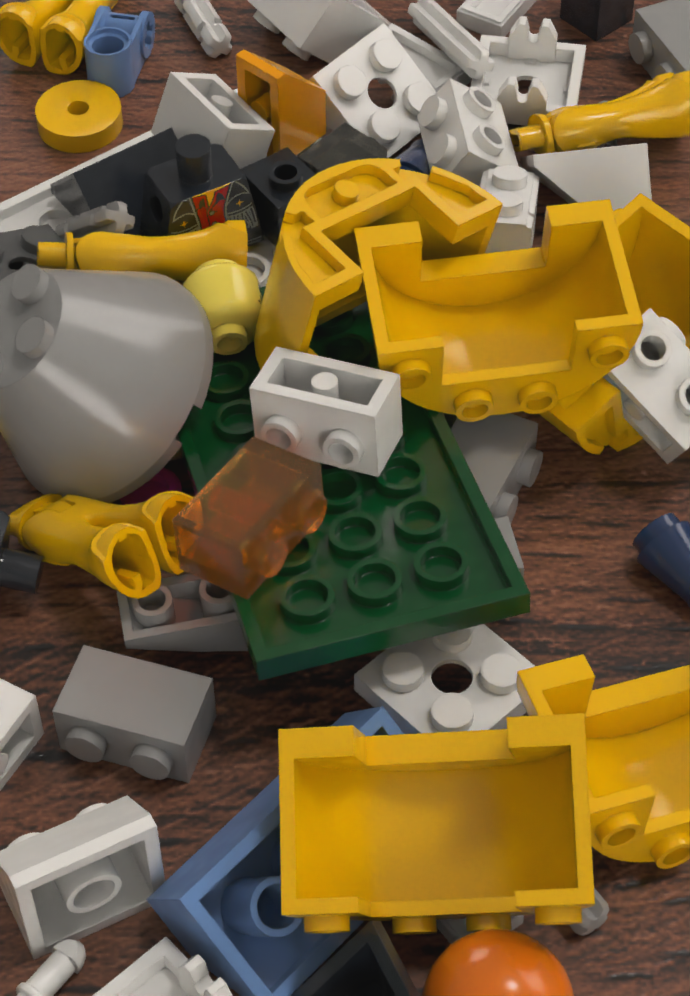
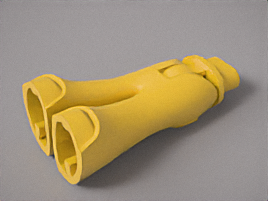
M29 0L27 2L7 3L0 8V47L10 59L28 67H33L42 54L44 65L49 72L68 75L79 67L85 57L84 38L93 24L97 8L102 5L109 6L112 10L118 0Z
M690 70L676 74L668 72L657 75L653 80H647L640 88L611 101L562 107L546 115L533 114L528 119V126L509 130L514 151L521 152L533 149L537 154L597 148L604 143L620 138H682L690 136Z
M227 220L224 223H216L202 230L170 236L149 237L100 231L91 232L80 238H73V232H65L64 242H38L37 266L47 269L154 272L165 275L183 285L198 266L210 260L228 259L247 267L248 233L245 220Z
M179 491L162 492L147 501L127 505L111 504L77 495L67 494L62 497L59 494L50 493L29 501L8 515L11 518L10 535L16 536L18 542L26 549L44 556V562L60 566L74 564L91 573L116 591L127 597L137 599L146 597L160 588V569L179 575L191 567L198 558L204 538L203 513L198 499Z

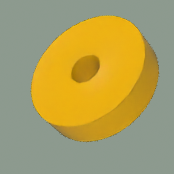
M73 80L60 83L44 92L35 106L37 128L41 139L50 147L63 152L85 153L103 148L118 137L123 127L122 107L118 94L109 86L96 81Z

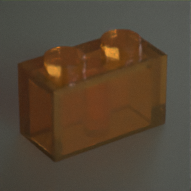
M252 437L172 519L180 569L248 599L267 578L274 577L281 570L287 555L305 535L314 533L321 525L327 509V500L323 493L321 464Z

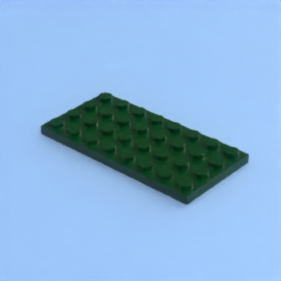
M265 286V287H261L262 298H263V295H264V291H265L266 286ZM367 301L314 328L309 347L318 356L380 369ZM254 342L236 354L221 355L213 353L211 381L202 409L193 405L184 425L176 436V440L183 443L179 449L195 496L201 505L203 519L259 681L530 612V591L442 412L423 408L401 397L403 435L379 477L256 448L249 387L260 372Z

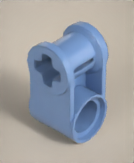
M100 5L97 8L93 24L84 38L87 80L109 86L118 94L119 98L131 93L146 58H149L153 48L155 18L152 11H142L140 15L112 12L109 6Z

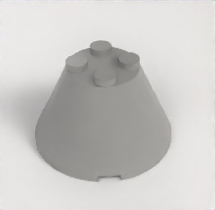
M27 264L0 281V433L22 473L36 490L44 495L50 493L59 494L62 497L67 494L77 495L110 503L127 496L143 486L171 460L183 444L175 439L184 425L193 405L202 409L211 381L214 353L213 336L204 308L192 292L180 283L165 275L154 272L39 268L35 264Z

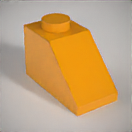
M243 49L236 54L238 95L275 129L267 156L287 147L297 156L326 134V95L324 89L288 68Z

